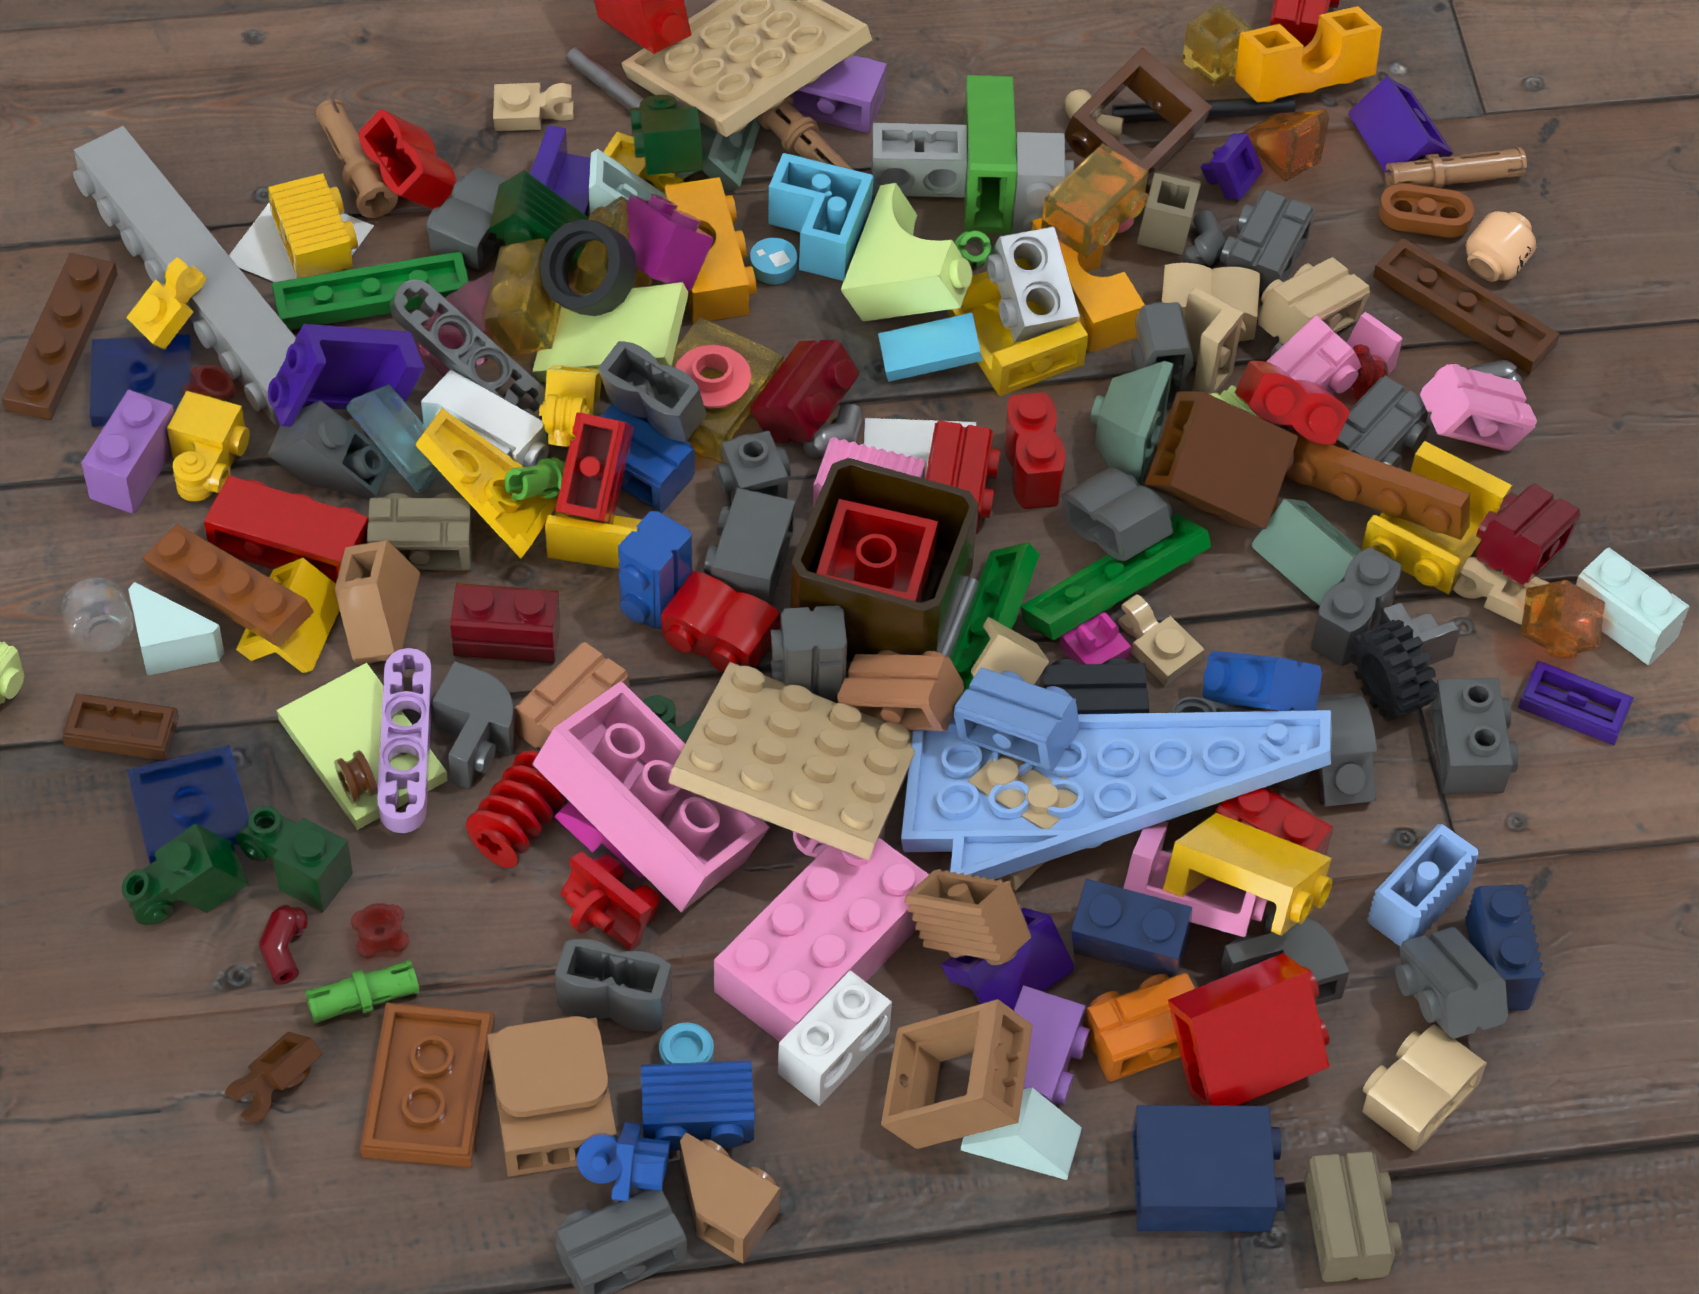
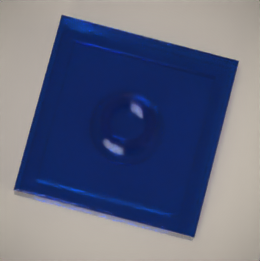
M190 334L176 335L165 350L152 344L145 336L92 339L90 419L92 427L106 425L128 390L172 404L175 413L186 391L191 392Z
M230 745L127 769L150 864L157 860L154 854L156 850L195 823L232 841L233 845L237 844L236 834L241 828L245 827L249 814Z

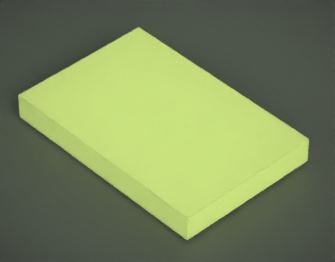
M683 282L632 288L623 303L613 311L598 316L578 314L562 307L551 299L532 371L539 383L546 382L547 370L552 365L598 369L618 341L639 345L650 352L659 365L672 366L689 292Z
M367 663L277 710L280 723L357 830L380 818L377 801L378 793L373 796L363 793L359 797V802L352 804L342 788L334 761L339 758L349 761L353 758V752L360 750L369 763L378 789L383 684ZM402 710L393 716L392 720L399 726L412 725ZM431 749L428 791L448 781L447 771ZM400 753L393 757L390 765L397 770H410L416 766L419 759L411 753ZM398 788L399 799L397 808L408 803L407 788Z

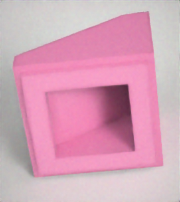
M1366 312L1360 316L1346 343L1355 351L1362 366L1357 371L1358 377L1373 386L1381 377L1388 376L1396 369L1403 338Z

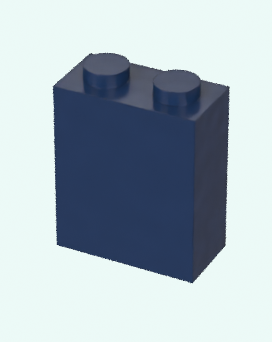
M1086 878L1071 930L1074 954L1152 975L1167 974L1169 978L1177 976L1180 972L1191 931L1192 907Z
M1136 1106L1132 1126L1137 1231L1271 1232L1276 1211H1284L1285 1181L1283 1177H1275L1274 1160H1280L1281 1131L1280 1127H1271L1270 1106Z

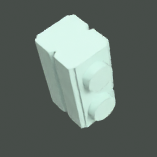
M1606 548L1578 576L1574 588L1575 591L1568 606L1647 665H1651L1677 639L1683 626L1682 622L1685 620L1690 607L1673 593L1670 594L1666 588L1611 548Z

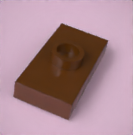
M76 693L62 739L64 746L166 761L179 720L178 710L175 707Z

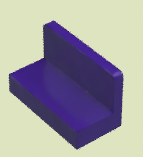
M1388 76L1349 111L1350 119L1385 172H1391L1385 169L1387 163L1415 161L1420 156L1425 157L1430 154H1438L1439 157H1450L1454 154L1412 90Z
M548 125L530 174L580 212L587 215L590 206L589 178L591 158L568 154L566 128Z
M1022 908L1021 911L1031 933V938L1017 950L1015 957L999 965H991L987 963L986 959L972 956L950 957L941 964L949 982L970 988L978 1005L998 999L1013 1011L1023 985L1042 992L1074 970L1073 961L1050 914Z

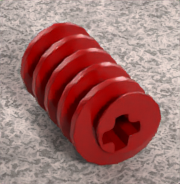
M523 751L518 754L514 759L513 765L504 771L501 781L493 785L489 796L481 800L477 811L470 814L466 821L467 834L473 845L491 862L504 868H512L518 864L516 853L523 854L529 850L530 842L528 838L534 839L539 837L542 831L540 823L546 824L550 822L554 814L552 808H560L565 802V796L532 764L539 753L537 751Z

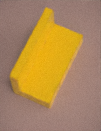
M556 511L555 516H547L545 523L547 558L619 569L618 546L631 531L637 532V525L642 519L615 515L613 524Z
M301 558L273 569L269 578L307 599L314 613L279 648L246 628L236 650L250 661L276 652L300 672L307 673L314 669L340 609L335 593L336 583L307 560Z

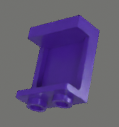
M303 324L294 343L288 347L286 358L276 377L269 383L268 401L276 412L280 426L291 427L301 408L321 400L331 409L362 411L370 433L388 434L425 367L411 331Z

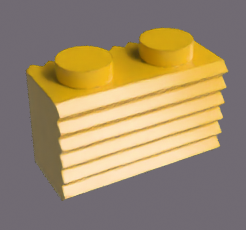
M324 173L268 187L270 212L297 278L333 273L334 271L339 272L353 267L351 250L358 248L356 232L351 221H342L341 214H344V207L337 186L328 187Z

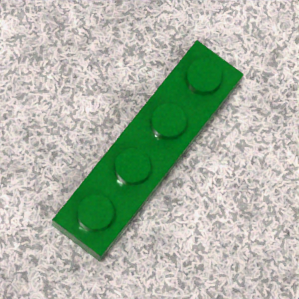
M461 251L272 283L277 315L289 330L302 328L303 324L323 325L391 313L390 301L398 287L404 282L414 279L431 285L450 303L471 299L470 285ZM418 295L412 299L406 297L408 302L404 308L406 310L420 308L423 300Z
M1177 513L1170 518L1173 534L1126 561H1119L1107 554L1022 604L1020 609L1023 621L1051 640H1055L1097 614L1111 609L1114 604L1139 589L1150 586L1156 579L1178 566L1187 564L1193 557L1210 548L1211 542L1208 530Z
M1029 542L990 551L949 656L963 680V693L966 689L969 690L970 683L974 678L971 674L972 667L991 639L983 628L987 618L989 617L1011 630L1017 620L1018 611L1026 590L1031 583L1032 575L1040 556Z

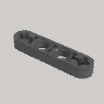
M414 279L406 281L398 287L391 298L390 311L392 317L406 331H411L412 336L447 368L516 406L519 401L517 396L523 397L526 393L531 395L534 400L531 402L530 407L535 412L529 408L524 411L538 419L542 417L539 416L540 405L545 401V389L535 378L431 285ZM418 295L423 300L420 306L422 311L416 309L412 313L408 312L404 308L408 302L406 297L412 299ZM437 310L442 316L436 319L428 331L423 325L428 321V317L431 318ZM445 325H452L458 328L464 338L463 345L458 349H448L443 346L438 337L439 328ZM481 358H489L495 361L500 369L499 379L495 382H485L480 379L475 370L476 361ZM511 376L515 382L503 396H500L496 391L501 389Z

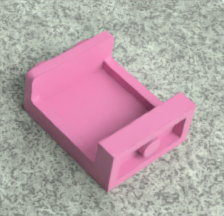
M1164 821L1143 828L1131 856L1124 889L1191 906L1192 923L1246 937L1251 919L1259 922L1262 921L1268 900L1211 877L1182 898L1164 891L1163 886L1172 853L1162 851L1169 822Z

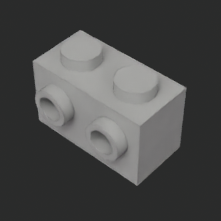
M1017 132V179L1011 234L1031 231L1032 220L1070 208V192L1064 191V189L1073 188L1074 161L1065 160L1064 133Z

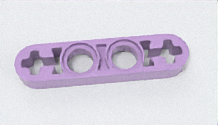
M413 648L400 649L392 653L386 660L384 667L377 801L382 824L385 828L396 833H408L419 828L425 821L427 814L433 678L430 659L422 651ZM405 669H415L412 679L413 692L404 691L402 676L405 674ZM404 709L415 710L421 715L418 722L411 726H399L392 720L397 712ZM400 753H411L419 759L416 766L410 770H397L390 765L393 757ZM398 788H407L409 805L406 807V812H396L395 808L398 806L399 799Z

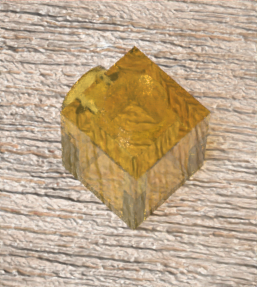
M1218 2L1187 24L1182 62L1215 87L1229 76L1235 77L1240 33L1250 31L1252 27Z

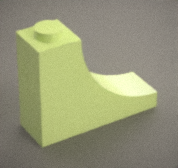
M897 183L880 185L841 287L842 293L863 322L961 308L968 286L972 281L973 271L971 266L962 256L953 240L936 241L914 237V225L917 214Z

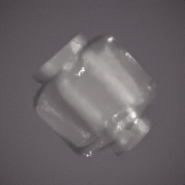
M101 577L88 578L74 584L65 593L61 602V616L67 633L75 646L91 653L109 652L121 646L129 638L133 630V614L126 595L118 584L110 579Z

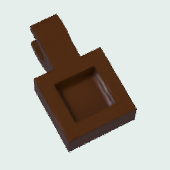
M288 1031L248 1066V1069L251 1071L248 1075L235 1080L228 1086L225 1095L229 1099L238 1101L246 1093L251 1092L253 1097L252 1104L243 1111L241 1117L243 1120L252 1123L258 1122L270 1110L273 1090L291 1088L302 1082L311 1071L310 1066L323 1054L312 1038Z

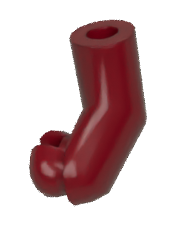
M283 905L275 909L270 914L259 941L260 951L272 979L278 985L287 984L299 975V970L289 949L292 937L301 936L304 932L303 929L308 927V917L304 910L299 907L292 908L289 905Z

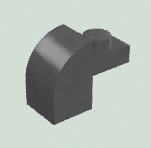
M454 661L433 699L435 727L437 730L458 737L448 754L451 783L471 789L479 772L485 774L489 770L496 751L512 755L516 740L513 703L507 688L496 677L485 671Z
M1356 693L1318 696L1316 710H1331L1332 720L1331 765L1318 769L1320 804L1326 807L1376 801L1372 752H1377L1372 717L1365 699Z
M1276 912L1268 913L1261 936L1247 934L1246 937L1240 936L1229 945H1225L1219 970L1222 978L1284 953L1302 967L1309 968L1313 973L1319 988V996L1315 998L1316 1005L1343 997L1350 971L1332 935L1320 923L1309 917L1302 924L1297 923L1280 936L1271 932Z

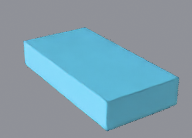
M973 313L878 333L888 382L983 361Z

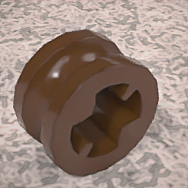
M360 750L353 752V758L349 761H344L342 758L334 761L342 788L352 804L359 802V797L363 793H368L370 796L378 793L372 770Z

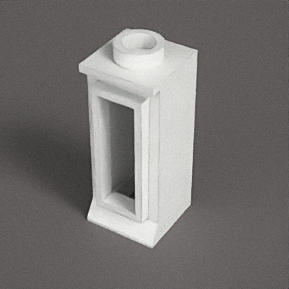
M450 370L421 401L424 431L440 409L443 408L523 467L536 466L540 460L548 457L547 433L545 432V425H543L540 419L453 370Z

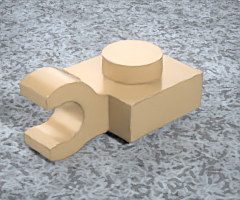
M540 83L494 84L493 121L495 131L541 130V119L566 121L574 118V103L572 101V86L570 84H554L542 93Z
M1468 557L1453 590L1457 594L1469 599L1487 597L1484 608L1530 629L1550 589L1551 583L1535 576L1529 583H1525L1522 586L1503 575V569L1501 572L1496 571L1478 561L1477 558Z
M1137 594L1122 604L1121 608L1126 614L1118 619V623L1129 635L1136 639L1133 642L1131 654L1141 663H1144L1145 667L1165 687L1202 660L1205 649L1171 616L1158 623L1149 604Z

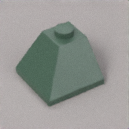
M1166 361L1112 378L1106 396L1097 395L1090 416V423L1097 425L1094 445L1108 466L1119 469L1125 474H1131L1140 486L1164 425L1173 363Z

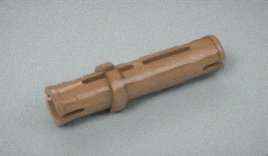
M1521 147L1451 157H1439L1438 154L1426 155L1422 160L1387 163L1385 169L1391 172H1385V183L1387 188L1394 184L1405 183L1442 189L1445 185L1470 183L1506 177H1523L1526 174L1524 168L1527 167L1525 152Z

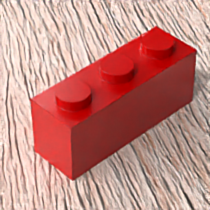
M228 475L204 520L208 542L237 559L266 568L276 569L304 558L334 583H337L345 547L367 544L369 520L368 516L361 515L348 507L337 508L314 501L304 494H290L270 488L257 480H243Z

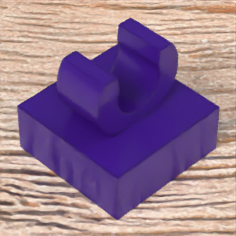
M1233 133L1222 147L1216 148L1212 152L1214 157L1211 159L1210 164H1202L1200 167L1208 183H1219L1226 199H1241L1264 171L1249 135L1246 133Z

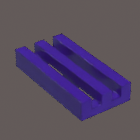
M1537 660L1518 708L1615 745L1634 697ZM1542 681L1549 685L1568 691V694L1553 689L1551 687L1545 686L1543 684H1540L1539 682ZM1587 700H1591L1606 707L1612 708L1614 710H1617V712L1615 713L1613 711L1607 710L1595 704L1587 702Z

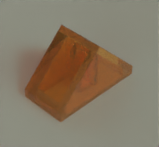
M1326 110L1276 113L1241 133L1249 135L1256 154L1286 182L1321 162L1329 116Z

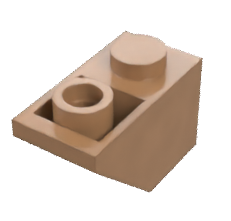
M388 540L345 547L335 587L352 660L357 665L386 661L392 653L402 649L420 572Z
M685 1133L680 1140V1166L696 1236L744 1264L780 1213V1187L776 1185L774 1179L765 1171L757 1167L746 1168L732 1160L728 1153L717 1143L708 1139L700 1141Z

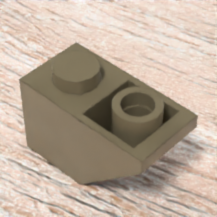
M1156 170L1137 244L1183 255L1201 181Z

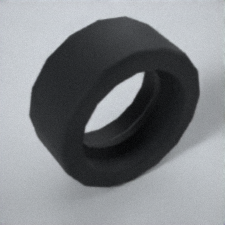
M579 219L564 224L551 235L542 251L539 270L542 286L550 299L578 314L598 316L613 311L625 301L634 286L637 263L635 251L624 235L598 221ZM592 240L600 241L608 250L609 265L607 275L601 285L592 293L577 295L569 287L567 274L570 261L576 250L586 242Z

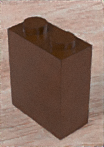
M1204 391L1177 392L1145 485L1239 528L1266 529L1271 516L1278 507L1277 497L1285 474L1292 467L1294 461L1293 451L1299 436Z

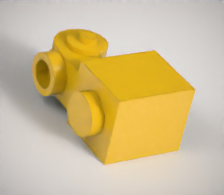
M552 365L547 370L545 401L540 405L539 416H542L545 432L548 433V444L569 447L570 440L576 438L572 431L577 412L598 416L601 388L599 369Z
M186 391L167 427L172 456L175 458L172 467L178 494L187 501L197 502L205 500L213 492H220L228 475H230V468L236 456H242L248 446L250 431L249 428L245 427L242 406Z

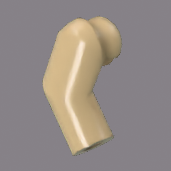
M1077 89L1066 96L1065 111L1070 120L1072 115L1092 97L1088 91ZM1099 113L1093 120L1119 141L1124 118Z

